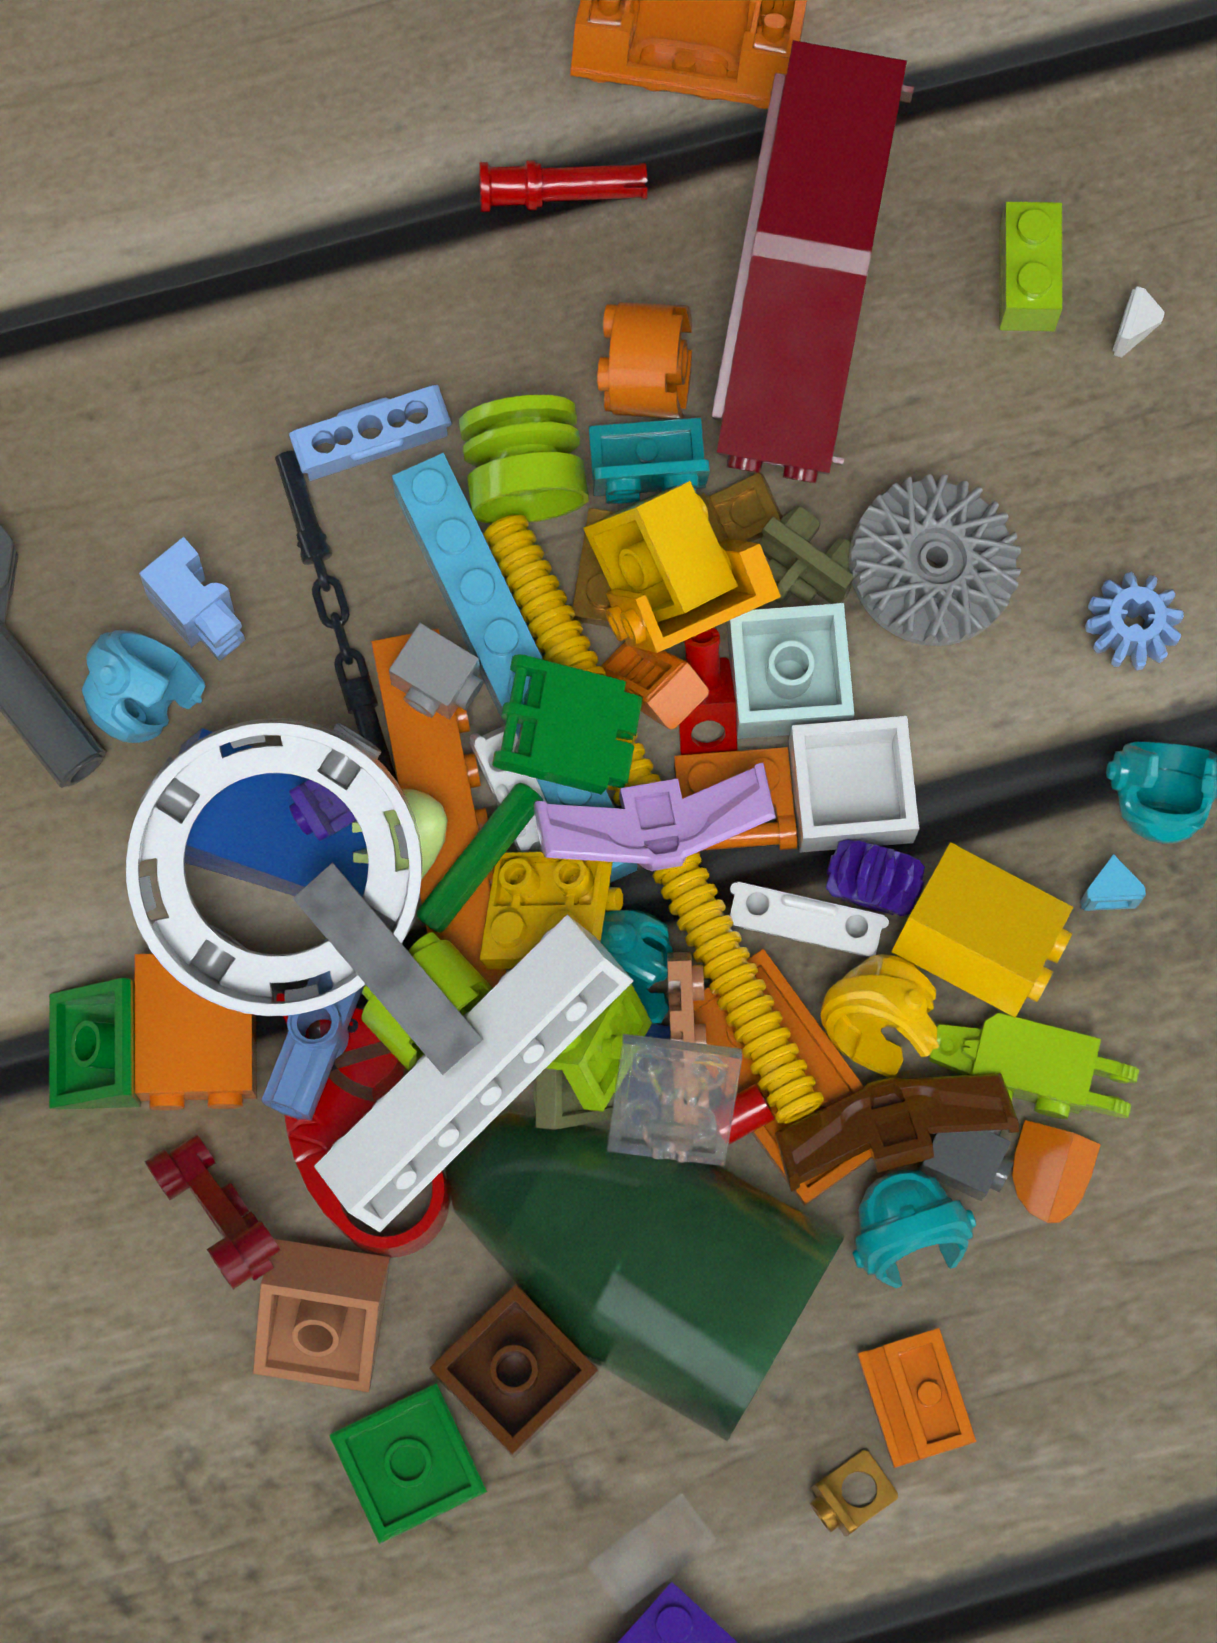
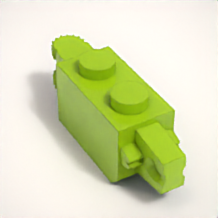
M1002 1013L987 1019L981 1028L937 1025V1042L939 1047L932 1050L928 1061L961 1075L1000 1073L1003 1076L1011 1101L1013 1098L1035 1103V1112L1058 1119H1068L1069 1112L1079 1114L1083 1109L1119 1118L1129 1117L1131 1104L1115 1096H1105L1089 1091L1093 1075L1123 1084L1137 1083L1139 1069L1136 1067L1098 1057L1101 1043L1100 1038L1018 1017L1015 1018Z

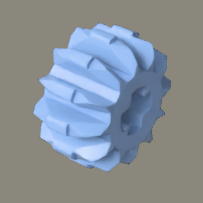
M1132 571L1124 575L1122 587L1112 580H1107L1101 588L1104 597H1092L1088 609L1096 616L1088 619L1085 625L1086 632L1102 635L1093 646L1095 653L1105 652L1110 647L1115 650L1111 660V664L1114 667H1119L1126 655L1131 656L1132 665L1135 670H1142L1145 667L1147 655L1152 660L1161 663L1168 655L1165 645L1176 646L1181 638V634L1173 626L1181 623L1184 617L1183 611L1177 608H1166L1175 598L1174 589L1165 590L1158 595L1154 592L1157 585L1155 575H1150L1143 587L1138 586L1137 578ZM1140 615L1145 620L1142 627L1138 624L1128 627L1124 623L1126 616L1133 619Z

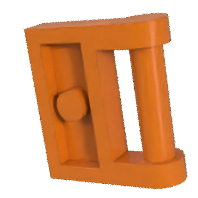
M788 747L674 756L675 779L679 781L682 799L754 768L756 764L764 763L772 803L775 809L776 822L760 824L704 850L779 845V850L797 849V829Z

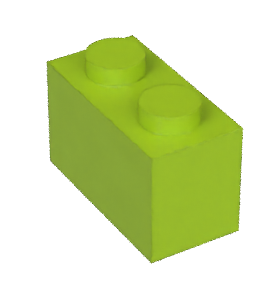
M1006 201L999 224V330L1055 332L1062 312V203Z

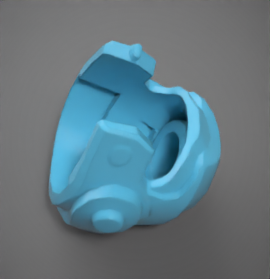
M115 630L101 634L89 649L86 656L89 675L82 687L86 710L94 723L110 737L127 743L149 741L159 736L163 728L168 725L167 710L173 701H176L180 707L190 709L196 703L202 702L201 695L206 685L200 675L182 656L150 637L133 631Z

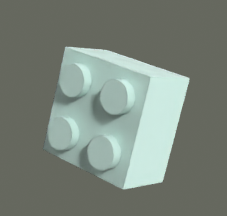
M844 603L757 609L728 621L727 638L736 701L737 739L790 735L792 725L853 720L855 714Z

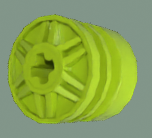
M554 395L515 396L481 404L468 410L459 418L461 440L466 442L463 445L464 461L477 467L467 475L471 510L476 520L492 524L503 517L516 514L526 516L529 523L541 522L574 512L589 501L584 461L574 454H569L580 445L579 430L573 427L577 424L574 402L565 397Z

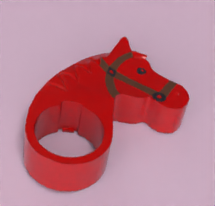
M278 993L276 1001H285V994ZM355 1008L348 1026V1046L334 1061L312 1120H299L284 1115L286 1131L295 1163L307 1190L330 1222L354 1245L367 1253L393 1258L402 1257L424 1248L438 1235L444 1226L450 1207V1190L443 1170L432 1180V1198L423 1218L404 1233L380 1237L367 1234L351 1223L347 1210L314 1167L330 1151L333 1144L345 1136L372 1109L376 1101L400 1081L404 1073L405 1067L362 1021L364 1009ZM287 1015V1016H283L284 1019H285V1021H286V1023H287L288 1015ZM326 1019L314 1021L306 1030L305 1038L313 1040L322 1038L330 1030L332 1021Z

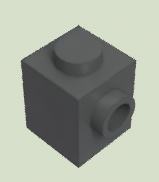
M1002 1130L935 1133L932 1139L934 1158L922 1161L919 1170L932 1178H936L937 1181L982 1201L990 1188L1000 1192L1009 1175L1014 1160L1005 1157L1011 1141L1000 1137Z

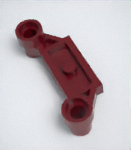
M197 1134L169 1153L163 1149L145 1161L146 1166L169 1200L174 1199L190 1188L211 1222L223 1238L207 1248V1251L232 1289H235L251 1277L255 1281L274 1268L269 1259L281 1251L262 1221H258L252 1211L249 1212L233 1185L228 1183L220 1188L207 1169L216 1164V1162Z

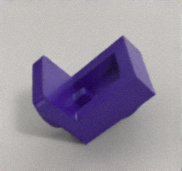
M308 780L289 790L290 795L295 801L289 806L291 814L306 835L314 832L317 839L321 841L356 821L353 813L337 795L315 781Z

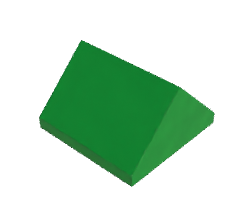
M119 978L49 994V1109L141 1107V1101L135 1094V984L133 981L127 978Z

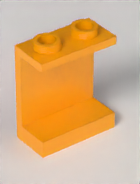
M725 539L718 542L725 549L730 560L732 573L738 587L684 614L660 622L656 621L645 594L621 589H613L607 592L606 595L611 608L606 610V617L615 637L619 641L625 639L628 646L658 653L780 598L781 595L760 543Z

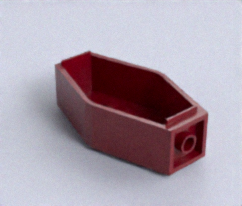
M793 40L787 73H775L712 411V418L722 421L717 453L728 456L726 465L728 468L761 473L762 463L783 466V478L816 484L818 473L829 475L831 464L843 465L844 458L833 457L899 102L910 103L914 87L903 85L907 60Z

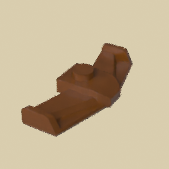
M1000 1073L900 1079L895 1076L868 1083L864 1089L777 1131L775 1136L785 1175L792 1192L800 1188L801 1183L869 1149L877 1173L934 1158L933 1144L929 1134L1007 1129L1009 1133L1019 1132V1123L1003 1076Z

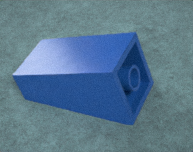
M203 728L181 745L179 754L213 732ZM228 742L221 745L223 757L253 746L244 745L233 748L231 743ZM259 774L244 778L227 786L216 794L198 814L186 844V864L292 896H296L331 863L338 868L361 897H363L368 878V864L353 862V852L364 848L367 849L362 832H352V823L321 841L317 839L314 832L306 835L298 826L289 808L295 802L289 790L310 779L293 774Z

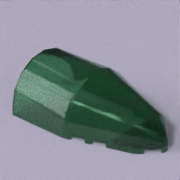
M515 1109L500 1113L445 1167L454 1213L498 1264L504 1268L526 1296L588 1360L726 1442L845 1238L841 1233L693 1147L585 1124L556 1130L536 1128V1114Z

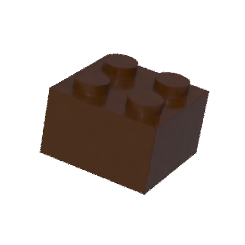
M516 1284L429 1368L431 1373L513 1459L599 1373V1370Z

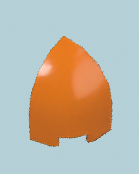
M1025 1120L1014 1155L1012 1177L1017 1197L1027 1211L1046 1223H1060L1071 1215L1085 1194L1101 1144L1073 1132Z

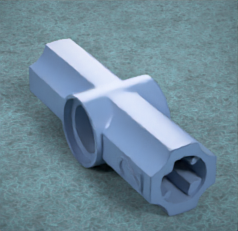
M330 971L310 978L306 987L317 984L319 994L332 990L333 983ZM363 987L341 1001L307 1013L288 1015L287 1026L289 1032L262 1097V1102L265 1106L299 1120H312L334 1061L348 1046V1026ZM320 1019L332 1021L330 1030L322 1038L315 1040L305 1038L306 1030L314 1021Z

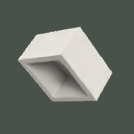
M907 716L792 725L788 742L800 853L836 850L838 843L847 839L859 840L879 846L914 843L919 830Z

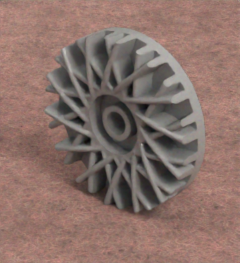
M931 474L916 482H912V477H908L901 485L895 483L882 496L879 494L857 523L849 548V570L853 575L852 584L861 604L869 615L895 636L927 646L957 644L969 640L987 629L1010 603L1008 601L1019 584L1016 579L1021 573V568H1016V559L1021 553V547L1013 545L1017 539V534L1014 532L1009 535L1005 527V523L1009 519L1008 514L996 513L999 507L996 501H993L990 505L979 497L983 492L982 488L976 487L970 492L968 491L969 483L967 481H961L958 485L946 483L948 475H941L937 481L934 480ZM926 558L934 561L938 568L930 566Z

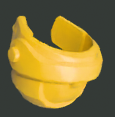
M885 954L873 955L849 971L843 979L838 980L825 994L820 1014L822 1025L832 1043L843 1055L848 1056L857 1064L888 1078L895 1077L903 1063L902 1048L886 1040L881 1032V1029L884 1027L896 1028L910 1041L921 1057L929 1056L933 1049L939 1047L937 1027L927 1014L934 1009L933 1000L936 999V989L922 970L901 957Z

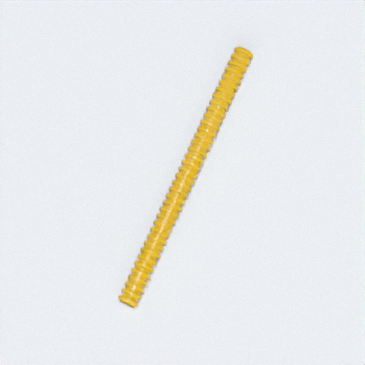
M509 515L492 523L485 530L483 536L489 548H491L490 550L495 561L498 563L503 577H507L505 580L510 592H514L513 598L517 606L522 607L520 613L524 621L530 622L528 629L531 636L537 638L535 644L539 652L545 653L543 660L606 676L604 668L596 666L599 660L596 652L588 651L591 646L588 637L580 636L583 631L580 621L572 620L575 612L572 606L565 605L568 600L565 592L557 590L560 585L557 576L549 575L552 567L549 561L542 560L544 556L542 547L534 545L537 540L535 533L532 530H526L529 526L526 516ZM637 734L633 736V740L616 738L617 740L634 745L629 780L625 787L661 781L659 775L651 774L654 768L651 760L643 759L646 751L643 744L635 743L638 737ZM608 786V790L616 791L613 800L616 805L621 806L619 797L621 788ZM699 853L686 857L682 866L656 870L652 875L655 883L663 884L664 887L661 889L663 898L671 899L672 902L669 905V910L672 915H679L680 918L677 921V926L680 931H687L688 934L685 937V942L689 947H695L696 950L693 953L695 961L703 962L704 978H711L712 983L709 985V989L712 994H719L720 999L717 1001L720 1010L728 1011L729 1014L725 1017L728 1026L736 1027L737 1030L733 1035L736 1042H743L745 1045L742 1049L744 1058H751L753 1060L750 1069L753 1074H760L761 1079L758 1085L762 1091L768 1090L770 1095L766 1098V1101L770 1107L776 1106L778 1110L774 1115L778 1123L787 1124L814 1112L821 1106L824 1097L821 1092H814L812 1087L816 1082L813 1076L805 1075L804 1071L807 1069V1064L804 1059H797L796 1055L799 1052L797 1044H789L787 1039L791 1036L788 1027L780 1026L779 1023L783 1018L780 1011L772 1010L771 1007L774 1005L772 996L764 995L763 991L766 989V984L763 979H756L755 975L758 972L756 964L747 962L750 953L747 947L739 946L742 938L738 931L731 930L734 924L731 916L723 915L722 912L726 907L723 900H716L714 897L717 894L715 884H708L706 882L710 876L706 868H699L698 866L701 862Z

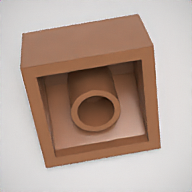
M274 1239L281 1251L270 1257L269 1260L274 1268L265 1273L261 1281L253 1374L369 1392L385 1304L390 1257Z

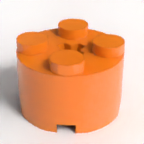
M619 302L618 305L607 304L604 311L603 332L605 338H611L609 357H600L597 373L598 390L605 391V411L620 416L682 419L681 409H686L692 368V350H688L687 341L681 339V332L692 333V318L689 306Z

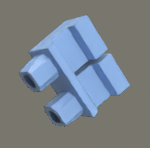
M182 537L143 569L139 575L148 600L190 648L199 641H202L218 661H221L245 641V637L240 631L242 625L233 614L234 608L229 589L220 583H210L206 586L201 584L205 580L199 554Z

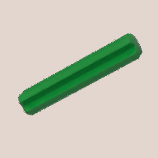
M518 783L513 787L417 910V917L421 922L438 933L443 932L534 816L535 802L543 801L536 791L524 783Z

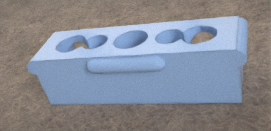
M432 385L392 399L385 397L341 411L336 417L294 430L289 433V437L301 472L307 473L309 481L447 437V427L451 426L452 422L439 385ZM414 413L427 415L425 420L418 424L407 420ZM395 422L404 423L403 426L397 428L391 426ZM368 428H376L381 431L380 435L374 439H367L361 436L362 432ZM343 439L351 440L347 445L338 444ZM322 443H329L335 446L328 454L315 450Z

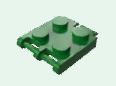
M518 654L512 656L510 670L515 673L510 702L503 704L501 717L506 720L501 750L494 752L492 765L501 770L600 795L603 794L608 786L625 788V784H628L634 745L617 740L616 738L633 740V736H636L643 698L624 692L626 685L624 680L527 655ZM526 676L530 677L529 684L524 695L525 705L521 704ZM517 724H521L518 743L515 746L514 752H512Z

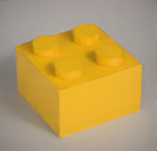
M691 481L635 502L583 528L611 590L621 589L645 594L657 622L684 614L738 587L732 573L730 560L725 549L719 545L708 521L707 507L703 499L696 494Z

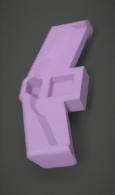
M764 763L756 764L754 768L684 799H682L678 779L621 788L619 797L622 809L546 804V801H536L534 804V815L541 850L546 858L637 863L650 871L682 866L686 857L776 818Z

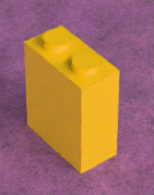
M950 842L891 952L1016 1018L1026 998L1028 997L1038 1002L1048 984L1053 971L1044 967L1047 959L1057 964L1073 934L1063 928L1073 906Z

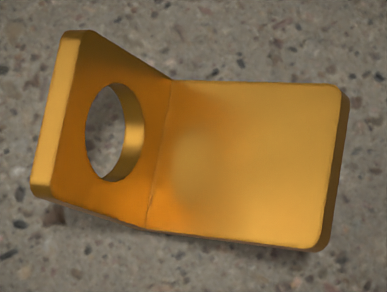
M863 1450L811 1487L817 1498L810 1505L830 1533L839 1528L846 1537L898 1499V1492L871 1454ZM852 1473H865L876 1484V1496L873 1502L866 1507L858 1508L851 1506L842 1495L843 1481Z

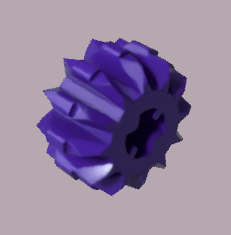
M847 839L839 842L834 855H831L827 869L826 889L833 897L840 898L842 901L890 915L905 916L911 914L916 901L921 896L924 885L925 866L919 859L897 852L894 849L859 840Z

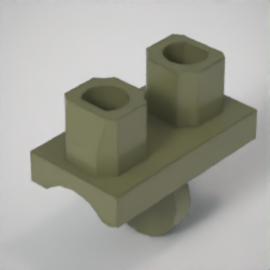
M796 506L780 521L772 517L762 530L764 535L760 545L765 557L770 559L768 565L773 578L779 583L777 588L781 597L774 601L782 605L791 594H794L809 605L818 594L830 604L843 603L848 597L853 581V575L849 570L850 541L839 537L826 554L818 550L809 542L818 532L820 522L801 506Z

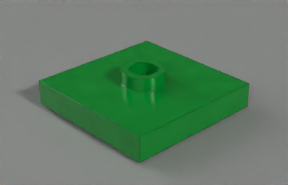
M437 1383L329 1435L379 1544L487 1493Z

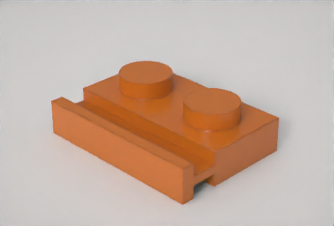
M940 1328L857 1354L893 1469L976 1442Z

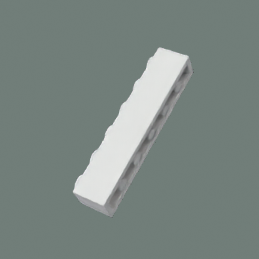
M566 915L542 937L541 941L513 969L501 977L498 984L471 1011L463 1015L483 1040L443 1075L427 1056L423 1055L416 1062L415 1066L386 1095L376 1101L372 1109L345 1136L333 1144L330 1151L314 1165L315 1169L348 1213L381 1232L633 982L632 978L594 935L569 915Z

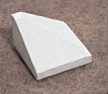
M1137 286L1131 292L1112 351H1114L1115 356L1122 358L1155 330L1163 320L1165 312L1144 288Z

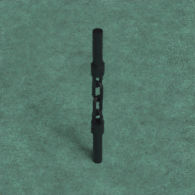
M295 451L283 452L277 455L275 460L298 532L296 534L297 546L301 549L300 557L304 565L314 564L318 579L313 583L312 596L319 619L324 626L334 629L340 652L335 658L334 666L348 714L354 715L359 735L381 750L378 760L397 781L375 710L378 702L365 659L359 651L350 649L343 627L348 621L350 614L342 585L337 578L328 575L324 561L332 556L330 546L326 543L327 536L319 527ZM332 585L341 610V617L337 612H333L330 620L326 613L320 589L322 588L323 591L329 592ZM354 658L361 677L347 681L343 661L346 665H352Z

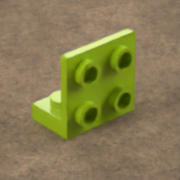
M632 983L545 1068L563 1071L585 1110L604 1112L652 1024Z

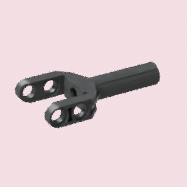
M0 525V712L61 788L69 787L89 776L101 764L106 752L5 626L8 601L13 594L18 553L16 552L13 540Z

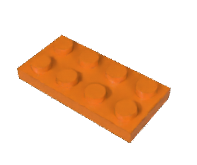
M762 949L750 957L747 962L755 963L758 968V972L755 975L756 979H763L766 984V989L763 991L764 995H771L774 1000V1005L771 1007L772 1010L780 1011L783 1020L779 1023L780 1026L788 1027L791 1036L787 1039L789 1044H797L799 1052L796 1057L798 1060L804 1059L807 1064V1069L804 1071L805 1075L813 1076L816 1082L812 1087L814 1092H821L824 1097L821 1106L809 1115L864 1089L860 1080L766 951ZM708 987L704 990V1000L693 1001L694 1024L706 1025L707 1059L698 1060L726 1099L755 1083L758 1085L761 1076L760 1074L752 1073L750 1065L753 1063V1060L751 1058H744L742 1049L745 1045L743 1042H736L733 1034L737 1029L735 1026H728L725 1017L729 1014L728 1011L720 1010L717 1001L720 999L719 994H712ZM761 1090L766 1099L770 1095L768 1090ZM776 1106L770 1107L773 1114L775 1115V1113L778 1111ZM775 1119L752 1132V1135L788 1183L775 1133L799 1120L785 1124L778 1123ZM870 1149L801 1183L800 1188L793 1192L801 1203L806 1206L872 1159Z

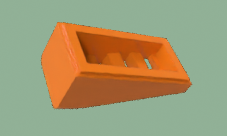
M625 641L601 665L606 672V676L626 681L624 692L643 698L640 711L668 729H675L707 697L709 692L707 686L688 662L664 650L655 653L628 646Z

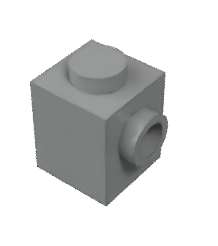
M421 623L418 624L389 669L391 685L406 693L403 700L413 709L430 718L437 712L450 720L458 706L464 710L468 709L483 684V680L478 678L480 674L478 657Z

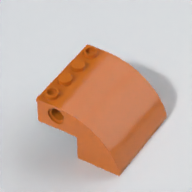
M580 0L575 21L570 76L588 78L599 83L614 82L639 86L649 91L664 90L695 95L705 100L721 99L746 103L757 108L768 109L775 73H787L793 40L801 41L807 0Z

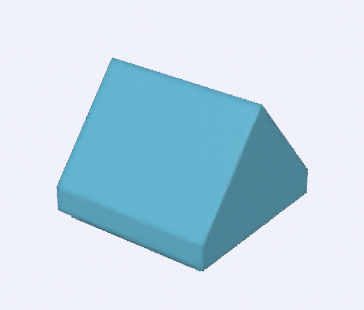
M1113 854L1081 898V909H1084V911L1135 909L1146 896L1145 886Z

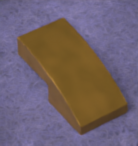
M760 472L711 496L705 493L699 495L707 507L708 521L718 542L725 539L752 542L763 537L762 530L772 517L778 521L783 518L765 476Z

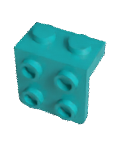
M701 418L589 426L594 496H606V503L626 504L640 501V493L663 492L691 481L695 492L696 489L706 488L710 468L709 460L704 459Z

